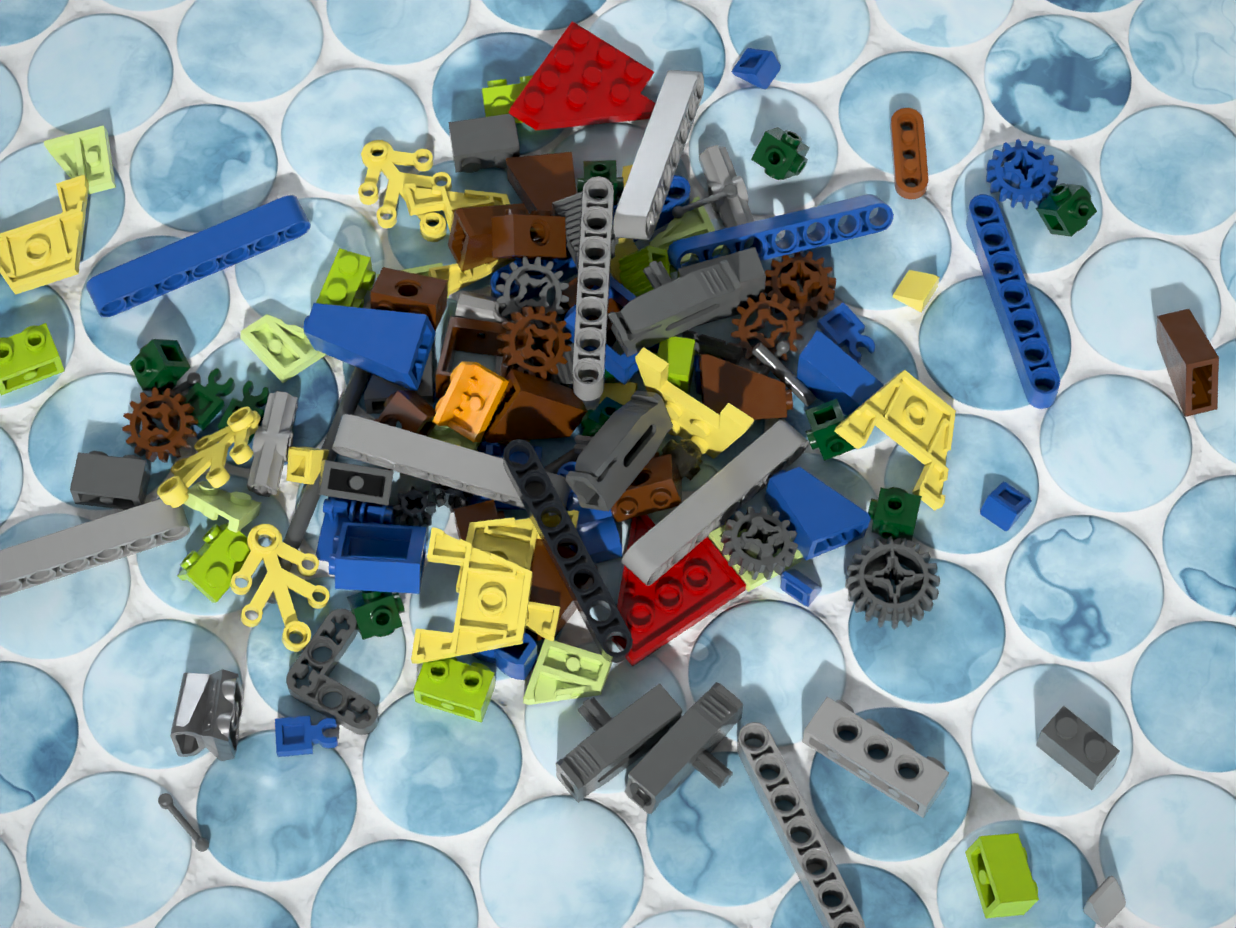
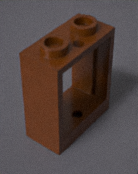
M450 316L436 371V398L443 397L451 383V369L456 351L503 357V363L507 355L497 351V349L504 346V341L497 339V335L506 334L507 331L501 325L502 323ZM501 363L499 375L505 378L513 365L504 366Z

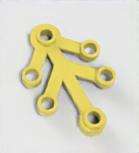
M383 140L370 141L362 149V162L368 167L365 183L361 184L358 189L360 201L365 205H372L377 202L379 198L377 184L381 172L389 180L383 206L377 211L378 224L383 228H391L397 223L396 208L399 195L404 199L402 192L403 184L412 183L416 184V188L432 189V186H438L436 185L438 181H446V185L439 187H445L446 191H450L452 188L451 177L445 172H438L431 177L403 173L396 168L395 165L414 166L418 171L422 172L430 170L433 166V156L427 149H419L415 153L394 151L392 146ZM376 152H381V153H383V154L380 155V156H373V155H372V154H374V153H376ZM423 157L429 159L425 163L418 162V159ZM366 191L374 192V194L371 196L363 195V193ZM430 212L416 215L420 219V232L425 240L437 242L445 237L447 233L446 220L441 214ZM385 214L392 215V218L389 220H384L381 217ZM430 222H438V225L433 227L427 224Z
M242 407L228 418V427L200 438L194 445L198 453L178 460L171 467L174 477L167 479L159 486L157 494L164 504L170 505L172 508H177L184 504L189 498L188 488L209 467L210 471L206 475L208 482L213 488L223 486L230 479V474L224 468L228 448L235 442L229 455L237 465L247 462L253 456L254 452L248 445L249 436L254 434L259 427L258 423L261 417L258 412L252 411L250 407Z
M259 524L253 527L248 534L247 545L251 552L240 571L232 576L230 587L235 594L244 595L248 593L252 586L251 577L263 559L267 574L250 604L243 607L240 616L241 621L247 627L257 626L262 619V610L272 592H274L285 626L282 633V643L288 650L299 652L308 645L311 639V630L307 624L298 621L288 588L306 597L309 605L315 609L325 607L330 594L326 587L321 585L315 586L281 568L278 559L279 556L296 564L297 570L301 575L310 577L317 572L319 567V560L314 554H304L282 542L280 531L273 525ZM265 537L270 540L271 544L263 547L259 544L258 540ZM309 560L313 562L314 568L307 570L302 566V562ZM239 578L245 579L248 585L240 588L236 586L235 580ZM320 592L324 595L325 599L322 602H317L313 599L312 594ZM250 610L255 611L258 618L249 620L246 618L245 613ZM291 634H298L301 636L302 641L297 644L290 641L289 636Z

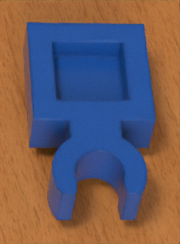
M844 302L817 321V327L840 348L846 345L849 348V356L856 362H861L862 357L857 348L865 347L871 354L875 351L874 341L866 335H861L864 332L865 325Z
M311 716L275 719L277 756L313 754V744H320L324 748L337 747V737L328 738L323 735L326 730L337 728L336 720L326 718L317 725H312Z

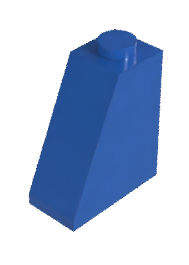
M818 330L799 355L797 378L820 401L826 403L837 399L845 415L852 414L884 386L883 383Z
M801 467L789 471L781 470L775 473L769 480L764 496L773 512H780L778 518L780 522L784 520L790 521L787 531H796L797 535L794 542L798 544V549L806 561L864 538L871 520L866 511Z

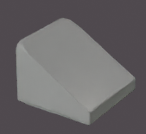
M1109 876L1087 899L1083 908V912L1102 928H1105L1126 905L1119 884L1113 876Z

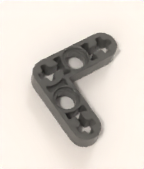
M336 609L326 617L289 670L286 683L290 695L328 718L335 719L336 723L353 733L366 735L371 733L378 724V712L375 705L368 699L328 677L358 632L355 615L347 609ZM346 620L349 629H341L338 632L336 641L339 645H336L332 640L336 633L335 623L342 624ZM325 646L332 650L331 658L325 662H318L312 657L313 652L319 647ZM308 663L313 669L308 677L310 686L303 685L298 689L296 679L303 680L309 670L305 664ZM329 692H337L342 696L341 703L334 708L326 707L322 702L323 697ZM353 701L351 708L358 714L364 713L365 710L368 711L370 720H362L360 723H356L355 714L347 710L349 702Z

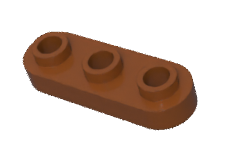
M901 108L892 115L890 124L894 185L896 192L901 197L912 200L918 199L925 194L929 180L924 120L917 110ZM907 126L910 127L911 130L905 131L901 127ZM909 154L912 155L914 158L907 159L904 157V155ZM913 183L916 187H908L906 184Z

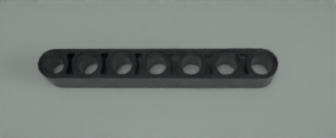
M521 439L511 441L504 449L503 465L601 655L609 662L618 663L625 660L631 651L633 643L628 627L533 446ZM520 451L525 453L529 460L526 464L518 466L513 464L509 457L514 452ZM531 482H538L543 485L545 491L540 496H531L526 492L525 487ZM546 513H555L560 517L561 522L556 527H547L543 524L541 518ZM565 543L572 544L576 548L577 554L569 559L563 558L557 551L558 547ZM580 574H586L593 580V585L589 589L582 590L576 587L573 580ZM596 605H602L608 609L610 615L606 620L597 621L590 615V609ZM618 636L624 640L626 648L618 653L612 652L606 645L607 639Z

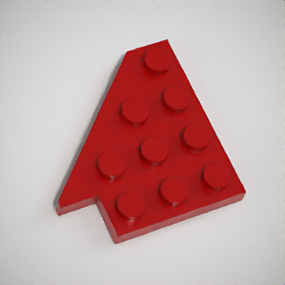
M572 21L509 110V114L536 131L650 119L656 103L641 93L651 80L654 71Z
M647 514L632 518L627 550L655 526ZM708 537L649 586L643 583L624 565L617 608L633 639L631 651L626 658L632 667L746 590V584L735 570L728 565L727 560ZM618 636L612 637L615 645L620 651H623L626 648L624 640Z

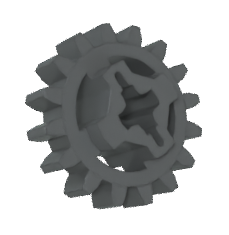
M523 257L521 267L512 262L509 265L512 273L509 275L502 272L500 275L506 282L505 285H496L495 289L503 293V297L496 300V304H505L506 306L501 315L503 317L508 316L512 312H519L522 307L531 306L534 310L536 306L545 307V314L549 311H555L558 315H563L565 311L559 304L569 301V297L562 295V291L569 287L568 283L559 282L564 273L559 271L554 274L551 271L554 263L551 261L545 267L541 266V257H537L534 264H529L527 257ZM525 272H539L545 275V277L541 280L533 279ZM513 280H515L519 287L518 296L511 301L510 286ZM529 285L531 289H535L545 285L537 296L538 302L534 299L525 300L522 303L519 302L527 293L526 286ZM554 287L555 299L550 308L546 301L547 291ZM530 321V323H535L538 329L543 327V323L540 321Z
M750 506L747 509L746 515L737 511L733 520L728 519L725 531H723L721 542L724 543L722 555H731L728 565L734 566L738 564L740 566V575L750 571L752 579L756 580L758 574L763 573L766 580H770L773 570L778 575H782L785 567L791 566L798 548V544L794 542L797 533L796 531H787L790 525L789 520L782 522L778 520L780 512L776 511L772 516L768 515L767 508L763 506L760 513H755L753 507ZM746 529V532H742L741 536L737 537L740 531ZM781 549V552L773 558L772 554H776L777 550Z

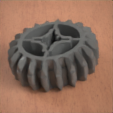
M890 536L887 539V544L883 545L877 538L874 540L873 548L864 544L861 548L862 555L857 553L853 555V565L847 567L846 574L849 578L845 581V587L851 590L848 592L849 602H856L854 607L856 613L866 610V622L876 617L878 618L877 625L879 628L883 627L885 621H891V627L896 629L898 622L902 620L904 625L909 627L912 624V617L921 621L924 618V611L930 612L933 609L934 603L932 600L938 598L939 591L936 587L940 584V577L934 575L937 572L936 563H928L931 557L929 552L919 555V543L909 548L907 547L906 538H903L900 544H894V539ZM886 562L884 569L873 571L872 575H866L874 566ZM900 564L905 565L912 571L903 569ZM890 572H892V580H894L896 585L895 593H893V585H891L889 580ZM912 590H920L912 599L899 603V598L902 595L912 594ZM873 594L882 596L886 602L876 598Z

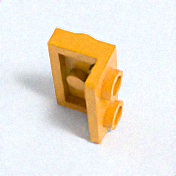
M462 361L452 371L450 376L451 383L445 395L440 398L436 405L433 423L438 426H448L472 442H481L509 381L478 362Z

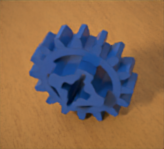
M1017 139L1015 147H1011L1005 142L1003 143L1002 152L995 149L992 159L988 160L986 169V182L991 183V194L999 192L998 201L1003 202L1009 199L1011 200L1010 205L1012 208L1016 206L1017 202H1022L1024 209H1028L1030 201L1039 206L1042 198L1049 196V192L1056 186L1058 180V166L1053 165L1054 156H1044L1046 147L1041 146L1036 150L1033 148V141L1030 140L1027 146H1022L1020 139Z

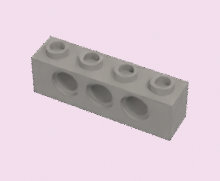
M827 697L804 729L802 740L804 744L924 818L946 785L949 772L945 770V766L933 757L928 756L925 758L914 751V747L908 741L899 737L895 739L888 735L879 723L872 719L864 720L854 713L851 706L841 700H836L835 702ZM843 730L851 731L856 736V738L850 741H846L841 739L838 736V733ZM873 749H879L885 753L886 757L876 760L870 757L868 752ZM903 768H909L917 776L912 779H906L898 771Z

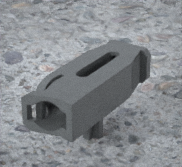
M727 260L691 272L673 281L662 262L657 263L653 261L649 263V267L643 270L653 290L636 297L624 306L621 311H612L607 315L613 323L611 327L612 332L625 355L629 357L640 352L643 347L647 349L700 325L731 307L739 305L741 285Z
M636 390L631 396V400L616 410L594 437L583 435L575 437L576 445L573 449L575 453L580 455L575 464V472L570 471L565 481L577 495L578 502L582 508L609 512L655 455L666 433L673 427L664 401L659 394Z
M716 682L628 773L629 779L624 791L628 798L646 813L652 814L659 803L674 793L695 769L719 789L724 786L733 775V772L710 753L742 718V702L723 685ZM638 788L648 795L651 800L645 802L636 794Z
M660 683L613 719L594 697L587 699L578 708V712L595 732L582 741L563 759L556 762V776L571 796L579 803L584 797L609 782L650 751L682 717L681 707Z

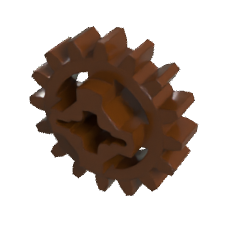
M811 251L807 253L806 257H801L800 252L794 253L792 258L784 255L781 258V263L773 259L771 261V270L765 271L764 293H767V300H771L774 293L779 295L780 304L788 298L791 301L789 311L798 308L801 312L798 315L800 321H804L805 314L807 313L814 319L817 318L818 308L826 312L829 301H833L835 296V290L833 289L836 287V278H832L833 268H823L825 259L821 257L816 261L813 260V252ZM797 279H799V284L803 289L802 292H800V286H798ZM775 308V313H776V314L782 312V311H780V310H778V309Z
M760 293L759 302L756 303L749 297L747 298L749 305L747 309L737 308L742 316L741 319H732V323L739 326L738 331L731 333V337L740 338L741 342L737 345H740L742 350L747 349L745 359L749 361L754 356L751 352L753 347L749 343V339L760 340L774 355L780 338L784 334H789L787 340L790 344L789 350L795 353L799 351L794 342L795 340H804V336L797 333V329L804 327L805 324L802 321L795 320L801 313L798 308L789 311L791 301L788 298L780 304L778 294L774 293L771 300H767L766 295ZM771 308L782 311L788 320H777L774 318ZM758 310V318L753 325H747L750 316ZM767 321L772 326L779 327L771 332V338H767L763 333L755 331L765 328V322ZM787 353L781 355V359L785 362L789 361ZM757 358V365L762 366L763 363Z
M531 306L522 307V314L512 312L510 315L513 322H503L501 324L507 330L506 334L497 335V339L504 341V346L497 349V351L507 355L502 364L504 366L514 365V370L532 376L536 375V377L542 379L547 378V372L550 374L559 373L556 364H566L568 361L562 356L563 352L572 350L570 346L565 345V340L572 337L571 333L562 332L566 321L556 322L557 312L549 311L545 314V307L536 306L534 312ZM537 320L544 323L546 326L540 327L538 329L535 326V324H531L530 321ZM532 337H537L538 339L535 343L536 349L531 348V345L534 343ZM531 357L539 365L531 366L523 361Z
M155 387L152 389V396L150 397L141 392L140 398L142 401L139 404L134 401L129 403L134 409L133 413H124L123 417L130 421V425L122 427V431L131 434L126 443L131 447L136 446L134 453L140 457L146 454V459L150 462H154L157 455L159 460L164 463L168 462L169 454L180 458L179 448L183 446L186 449H190L191 446L186 441L187 438L197 436V433L191 430V426L197 424L198 419L194 416H189L195 408L189 403L185 404L187 398L180 393L175 396V392L170 388H166L162 394L161 390ZM161 404L159 408L150 409L156 405ZM155 418L161 421L164 427L168 429V432L163 429L160 430L152 419ZM179 419H180V429L178 428V421H179ZM171 441L166 445L159 446L162 442Z

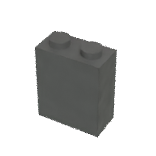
M755 247L678 269L677 279L691 272L727 260L739 279L741 285L740 304L727 309L700 325L740 314L737 308L747 309L749 307L747 298L749 297L756 303L759 302L760 293L765 292L766 274Z

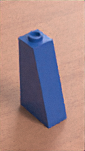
M313 303L310 315L304 321V333L315 350L409 390L418 391L436 334L427 315Z

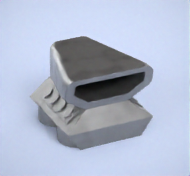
M224 669L211 675L198 673L183 674L170 735L179 757L194 756L204 748H207L220 761L234 759L238 745V728L242 716L244 693L238 674Z

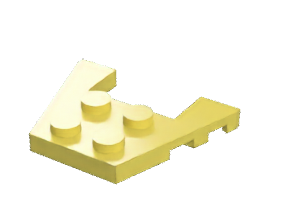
M85 175L56 183L63 211L61 214L0 233V274L15 295L79 274L89 182Z
M412 183L403 184L402 189L410 216L443 210L450 232L454 213L457 209L510 204L508 195L502 193L466 189L464 193L446 191L445 187L432 186V189L416 188V184ZM501 258L461 272L457 263L429 268L428 276L448 280L447 296L517 259Z
M643 347L636 355L635 360L647 392L659 394L664 401L673 424L668 433L673 436L678 435L686 440L696 452L707 454L714 459L741 437L754 423L753 418L730 403L725 406L719 415L668 382L669 363Z
M903 370L836 426L834 431L856 449L865 446L874 426L879 428L924 464V468L912 493L922 496L921 500L934 511L943 507L945 503V495H942L943 482L947 480L949 470L945 466L947 451L951 450L956 410L910 373Z
M567 511L575 528H577L579 511ZM546 513L541 518L543 524L547 527H556L561 522L558 515L549 516V513ZM512 517L470 522L466 541L477 549L488 554L493 553L531 571L536 541L541 538L530 518L515 520ZM460 566L456 584V592L458 593L460 591L463 566ZM529 601L525 628L547 640L554 641L560 607Z
M432 527L427 555L428 562L463 566L453 632L416 629L411 656L412 663L419 664L523 644L533 579L532 571L493 553L488 554L473 547L467 541L458 540L445 534V531Z

